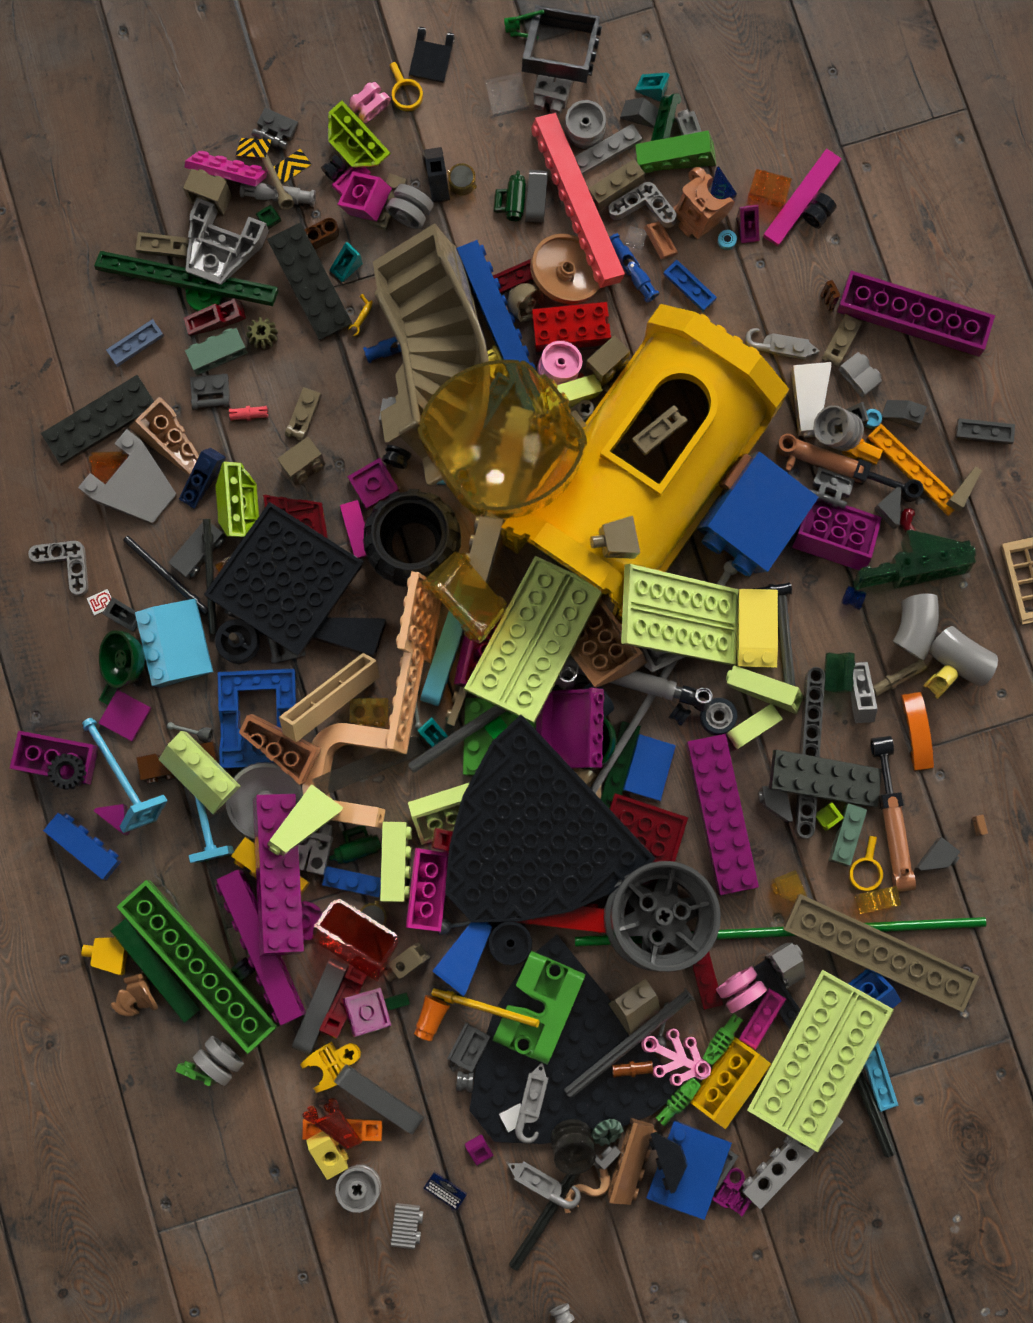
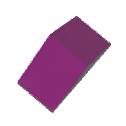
M759 206L739 207L737 223L741 243L760 241Z
M120 804L94 809L95 813L123 835H129L130 831L123 833L120 828L128 812L127 805Z

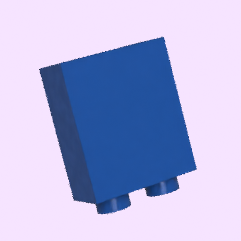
M760 451L748 454L752 458L730 489H723L696 528L705 535L701 540L705 547L717 554H721L725 550L735 558L731 563L733 568L748 577L753 572L763 573L769 571L819 498Z

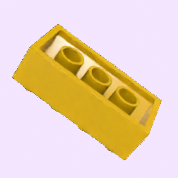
M734 1037L724 1055L712 1066L710 1075L702 1080L700 1083L701 1087L690 1103L726 1129L769 1069L771 1063Z

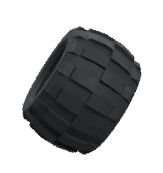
M409 489L406 492L400 493L396 491L389 494L388 498L384 501H379L375 505L370 517L365 522L363 544L370 564L383 579H387L397 586H407V580L411 576V571L419 572L431 581L437 582L445 576L450 568H453L461 548V531L454 511L437 495L431 492H421L420 489ZM407 523L423 524L432 531L435 537L433 554L422 562L404 563L394 554L392 548L394 534L401 526Z

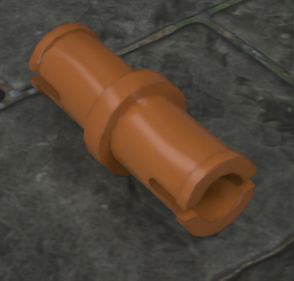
M630 1061L629 1064L612 1065L613 1078L653 1074L652 1061L639 1063Z

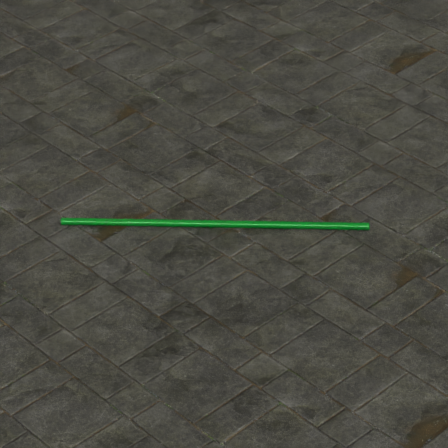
M986 918L872 922L865 924L882 932L986 927ZM783 927L719 930L716 940L796 935L783 930ZM661 933L652 934L655 942L661 940ZM607 935L575 937V947L611 945ZM642 936L630 937L635 944H639L642 941Z

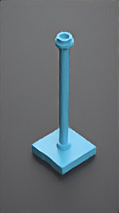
M88 718L83 721L84 731L90 732L133 803V806H130L120 825L122 832L125 833L157 821L167 803L166 797L161 795L141 802L96 729V720Z
M195 797L206 847L203 852L189 855L190 863H199L233 854V846L216 848V845L213 844L205 806Z

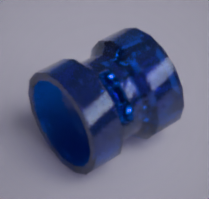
M848 586L841 603L844 605L851 604L854 609L860 610L867 593L855 591L853 587Z

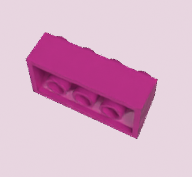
M415 848L406 928L441 932L449 853Z

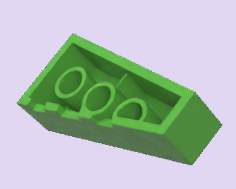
M709 130L635 144L637 163L645 173L658 170L716 165L714 143Z

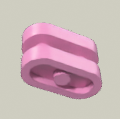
M376 82L368 83L359 94H355L350 98L349 108L354 113L360 111L359 118L364 123H368L389 105L391 98L385 92L380 94L381 87Z

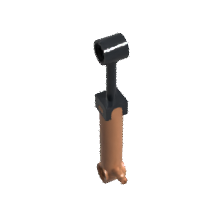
M784 434L777 443V452L781 456H789L785 468L787 472L791 471L796 459L855 479L854 482L863 485L868 478L895 489L901 487V496L908 502L917 500L923 493V484L919 480L911 479L905 483L895 481L871 472L872 463L861 459L858 461L796 439L792 434ZM788 442L792 448L786 449L782 443ZM908 487L915 488L916 494H911L908 491Z
M891 736L871 738V752L873 757H880L886 794L879 796L880 809L883 810L893 872V888L895 892L915 890L916 880L911 868L902 812V793H893L888 756L894 754L893 740Z

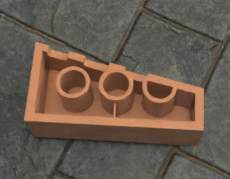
M254 714L246 716L239 731L244 738L257 749H260L266 757L275 762L299 785L306 782L321 751L320 747L302 738L297 742L293 741L283 734L282 728Z

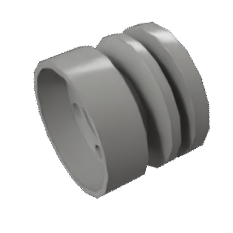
M828 406L817 414L813 430L819 442L839 451H848L860 443L863 437L864 426L858 415L839 406Z

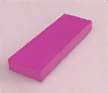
M356 500L342 504L340 508L353 554L359 559L367 557L363 544L365 522L359 501Z
M769 988L739 1040L756 1050L786 998Z

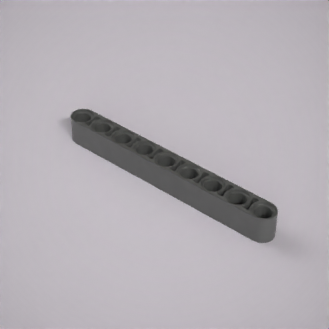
M819 667L811 668L805 675L800 754L806 755L805 750L811 748L814 751V757H820L825 673ZM812 672L817 673L819 681H813L810 674ZM810 691H815L818 694V700H812L809 697ZM809 710H813L816 712V719L813 720L809 718ZM808 729L815 731L816 736L814 739L807 736L806 732ZM797 794L795 834L799 839H808L815 832L817 797ZM803 806L810 808L809 816L802 814L801 809ZM802 825H806L809 828V834L806 836L800 832Z

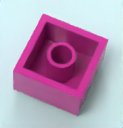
M352 172L337 205L350 216L377 222L392 188L380 177Z

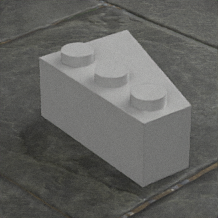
M784 943L765 955L786 988L806 977L804 961L801 957L803 953L797 944Z

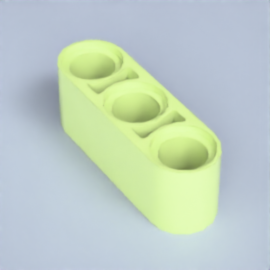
M771 703L727 732L726 735L735 748L739 749L783 720V718Z

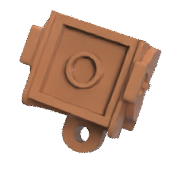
M695 167L689 172L691 182L683 187L680 201L673 209L676 212V217L681 221L678 227L687 237L693 234L699 239L726 217L735 202L730 197L726 199L713 197L708 191L713 182V177L710 174H706L703 168Z

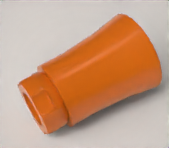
M425 995L414 1034L421 1039L432 1041L450 1005L440 999Z

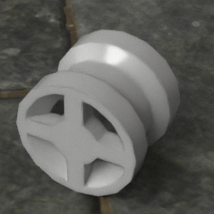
M568 1303L559 1305L550 1311L551 1316L555 1317V1323H570L575 1319L573 1314H570Z

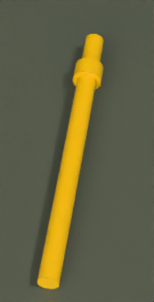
M436 988L432 990V996L444 999L445 1002L451 1004L458 1003L536 1028L540 1023L538 1019L462 997L453 991L448 990L446 992Z

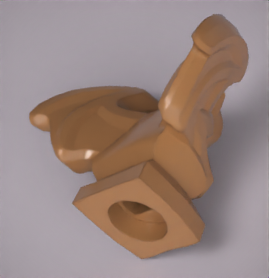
M143 972L123 979L124 983L127 984L126 990H119L116 1003H111L112 1008L118 1014L123 1016L139 1014V1011L134 1007L135 1003H137L140 1009L149 1007L153 1011L158 1009L149 990L151 985L146 980L147 976Z

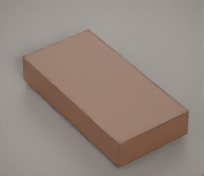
M659 221L647 224L644 227L661 259L675 256L678 253L667 231Z
M748 454L740 455L719 484L720 487L724 490L730 489L752 457Z

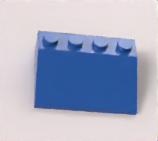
M675 1120L668 1138L682 1145L688 1167L676 1192L672 1194L670 1190H666L662 1178H665L663 1169L659 1171L657 1167L647 1199L705 1220L732 1142Z

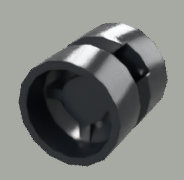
M819 192L811 201V204L802 212V217L809 225L819 229L824 225L827 217L831 216L835 211L837 205L831 197Z

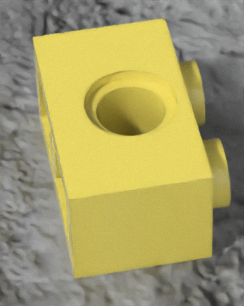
M323 1130L306 1140L309 1152L327 1180L348 1169L346 1160L349 1157L345 1149H340L338 1146L340 1144L339 1141Z

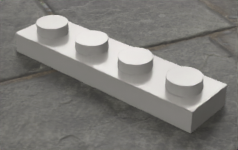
M631 124L575 156L582 176L635 146V144L642 142V137L635 126Z

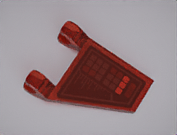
M335 1098L329 1099V1103L324 1105V1109L330 1113L329 1115L319 1118L317 1109L314 1106L308 1107V1111L303 1113L305 1120L314 1124L347 1150L362 1143V1140L341 1113L338 1101Z

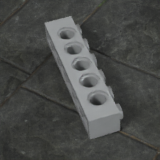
M839 1117L836 1118L825 1141L843 1123ZM787 1135L783 1140L784 1145L780 1149L777 1147L769 1155L771 1158L767 1163L762 1162L756 1168L757 1173L752 1178L749 1176L744 1181L741 1190L761 1210L814 1154L815 1151L806 1145H801L798 1140ZM789 1149H794L795 1157L791 1160L787 1159L786 1152ZM781 1164L782 1170L779 1174L772 1173L773 1165ZM762 1178L768 1180V1185L764 1189L758 1187V1182Z

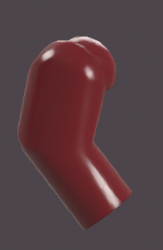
M912 508L904 509L900 518V525L909 537L917 532L911 524L913 516H915V511Z

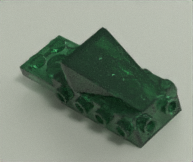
M907 530L901 541L903 551L897 553L891 563H882L879 567L871 568V566L861 568L853 584L856 590L892 582L894 589L968 574L976 562V551L974 546H971L970 540L961 542L919 531Z

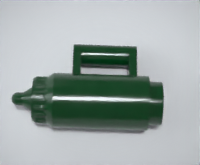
M519 170L516 171V174L510 176L507 189L495 190L494 212L505 213L509 221H520L524 214L526 183L525 177L520 175ZM503 194H507L506 207H501Z
M361 825L342 831L346 843L335 848L334 854L329 857V860H335L338 864L378 853V850L382 849L377 834L368 835L366 826ZM364 832L365 837L349 842L348 837Z

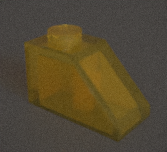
M796 870L772 879V890L775 895H779V898L795 903L798 894L807 897Z

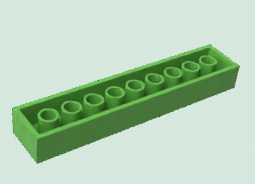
M145 880L117 906L121 913L247 1054L257 1048L280 1026L150 880Z

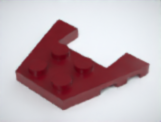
M263 495L265 507L271 502L328 538L322 502Z

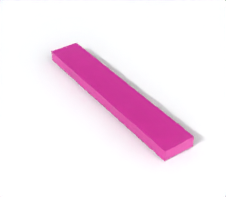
M826 148L763 235L764 238L776 246L781 244L842 158Z

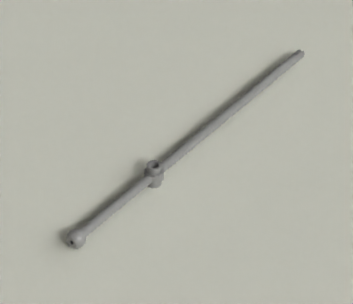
M732 560L725 563V571L718 581V585L725 586L730 576L738 572L731 565ZM677 661L665 666L659 677L667 679ZM647 695L616 745L613 755L605 763L590 788L594 793L599 789L656 696Z

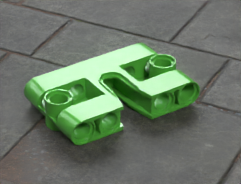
M530 951L516 986L531 998L542 1002L545 1009L541 1013H536L527 1008L507 1005L506 1010L540 1020L539 1026L536 1028L502 1017L492 1041L548 1065L585 974L534 951ZM552 965H558L560 967L559 975H550L549 968ZM526 1039L529 1042V1047L526 1050L519 1049L517 1045L519 1040Z

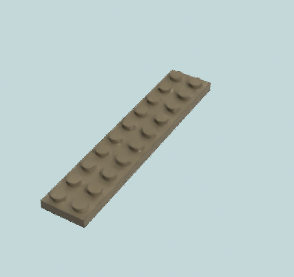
M798 894L783 927L785 931L961 1012H964L979 978L978 975L802 894Z

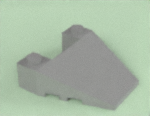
M196 198L189 219L190 229L188 232L189 243L186 272L222 285L262 248L269 230L266 223L248 217L241 235L214 226L213 222L218 213L215 205Z
M126 429L115 442V445L128 458L106 484L90 473L78 488L97 504L154 523L177 494L142 440Z

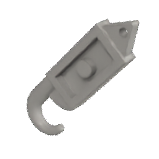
M759 328L750 329L745 336L746 344L749 347L751 346L758 351L769 352L770 354L806 360L807 357L815 355L820 351L808 339L774 333L766 336L763 344L753 342L751 335L754 332H759Z
M540 1063L528 1075L515 1127V1134L523 1143L534 1142L539 1134L535 1132L532 1137L527 1138L523 1135V1128L525 1122L532 1123L539 1118L548 1082L543 1063Z
M524 1161L523 1163L508 1164L515 1177L514 1180L562 1208L573 1209L579 1204L581 1194L575 1186H572V1190L575 1192V1199L567 1201L560 1197L562 1186L559 1181Z

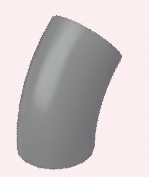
M934 594L913 595L901 602V623L893 639L895 644L922 661L925 660L930 651L938 628L939 604L938 597Z
M954 626L945 629L934 640L929 654L941 664L953 666L959 676L977 686L987 684L993 677L998 665V657L995 653L974 642Z

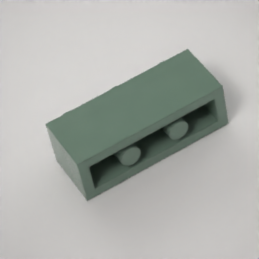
M237 328L226 329L223 331V334L208 337L205 342L192 344L185 350L196 375L248 353Z
M849 803L844 806L842 812L844 818L839 822L828 861L846 867L851 866L867 809Z

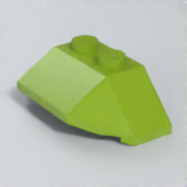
M340 101L328 112V141L352 168L378 166L391 154L343 101Z
M222 462L216 483L218 523L228 537H245L259 517L257 484L244 469L242 463Z

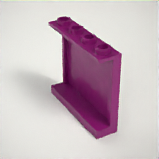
M589 688L551 691L536 719V731L571 768H602L604 689Z

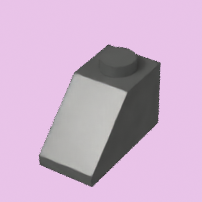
M887 400L882 413V419L917 430L922 423L927 406L909 400Z
M769 785L762 786L760 792H758L759 802L763 803L764 808L786 823L793 821L787 792L769 789Z
M937 838L915 867V870L939 869L949 867L950 865L953 867L959 860L958 854L961 851L944 838Z

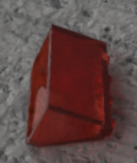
M341 899L333 900L313 928L312 940L377 982L384 973L398 945V936L393 931Z

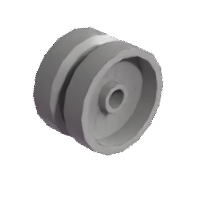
M581 100L574 103L568 109L565 117V133L569 142L575 147L589 149L603 140L606 115L602 107L590 100Z
M399 184L393 193L395 198L389 200L386 211L401 224L413 229H421L426 221L425 215L430 214L434 204L420 190L406 184Z
M211 1036L205 1042L207 1051L200 1049L193 1056V1060L213 1080L226 1086L232 1079L230 1071L238 1072L244 1065V1062L228 1045L218 1038Z
M356 1164L349 1167L340 1175L336 1183L335 1194L337 1200L344 1209L350 1212L361 1213L369 1210L376 1203L381 1193L380 1177L373 1168L367 1165ZM358 1184L362 1186L361 1191H357L355 1188Z

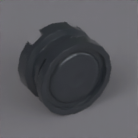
M387 445L385 449L386 454L383 455L382 461L393 465L392 467L407 469V460L411 458V453L403 448Z

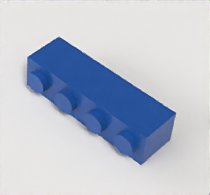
M58 812L43 831L97 876L107 880L121 863L118 859L119 855L112 849H109V851L103 847L104 843L99 838L94 837L93 839L89 836L88 833L90 831L80 824L78 827L73 822L75 819L71 815Z

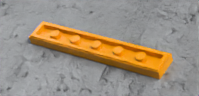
M882 424L867 437L877 448L882 449V453L910 480H919L923 484V493L947 516L955 510L946 505L954 493Z

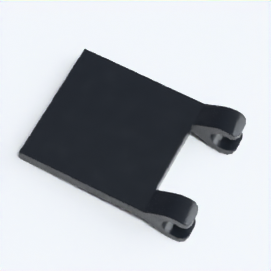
M419 27L409 76L445 83L455 40L454 33L448 32L445 45L426 42V28Z

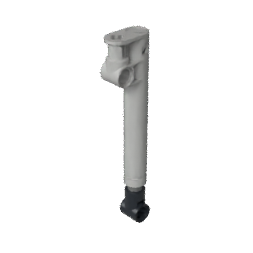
M571 655L555 683L562 690H571L575 686L578 674L586 676ZM634 671L627 676L609 682L660 698L664 697L671 701L673 698L679 699V702L692 705L696 710L702 712L709 709L713 697L712 692L707 688L696 689L685 685L683 687L676 686L677 682L668 681L667 679L640 671ZM564 677H569L571 680L567 681V680H564L563 678H564ZM699 698H704L707 701H701L699 700Z

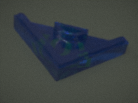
M718 166L716 167L710 193L717 199L729 197L733 199L737 196V193Z

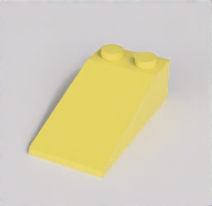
M739 589L736 665L745 667H777L778 590Z

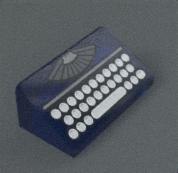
M435 1171L424 1186L425 1190L455 1210L459 1208L467 1196V1192Z

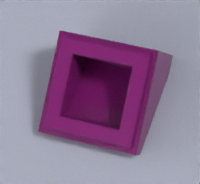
M482 1134L465 1143L466 1149L476 1166L494 1156Z

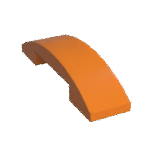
M921 692L903 694L901 698L904 714L907 717L914 771L934 768L931 734Z
M329 1118L303 1119L302 1140H307L322 1132L323 1129L317 1126V1123ZM341 1119L355 1140L382 1141V1120Z

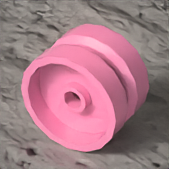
M555 341L548 344L543 350L537 367L538 377L541 382L549 388L576 380L583 362L581 353L574 345L565 341Z
M752 966L732 975L716 989L721 998H727L734 994L726 1002V1006L731 1013L742 1009L767 991L762 981H756L749 985L757 977V973Z

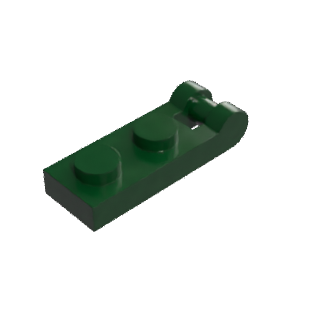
M679 93L666 95L661 98L651 141L670 138L677 104L681 102Z

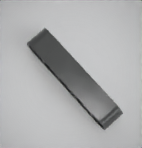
M333 958L329 959L294 1039L293 1049L309 1056L311 1055L321 1033L319 1029L340 989L349 965Z
M347 1064L344 1065L334 1080L338 1086L412 1135L424 1119L420 1113Z

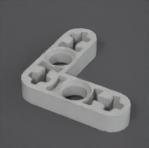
M651 182L641 184L609 205V215L613 220L623 219L642 206L647 205L663 227H673L677 222L675 210ZM630 198L638 200L635 204H629L627 201ZM655 202H662L663 206L655 208L653 204ZM664 212H666V215H667L669 218L671 217V220H669L668 218L665 219V214H664Z
M80 542L49 543L35 545L30 548L28 555L35 563L67 561L70 591L76 596H83L87 593L85 547ZM65 546H67L66 548L68 550H73L75 546H77L80 550L77 551V554L73 553L72 551L67 552L68 556H66ZM56 547H60L62 550L59 557L52 555V551ZM37 550H39L41 553H48L49 558H47V555L43 554L39 555V558L37 559V557H35L34 554H36ZM75 564H81L82 570L79 573H73L72 567ZM73 577L79 578V583L83 585L79 592L74 588L78 583L77 579H73Z

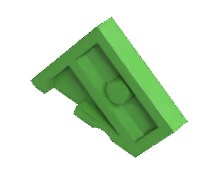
M189 1061L179 1063L175 1071L191 1079L203 1081L207 1086L216 1084L215 1080L203 1070L195 1068L196 1064Z

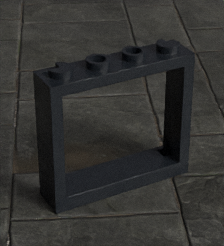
M535 5L534 12L544 10V13L532 17L522 58L521 72L587 83L588 76H592L594 65L591 62L595 63L597 51H594V49H598L599 38L597 36H601L602 26H599L600 16ZM540 24L591 33L584 66L533 57Z

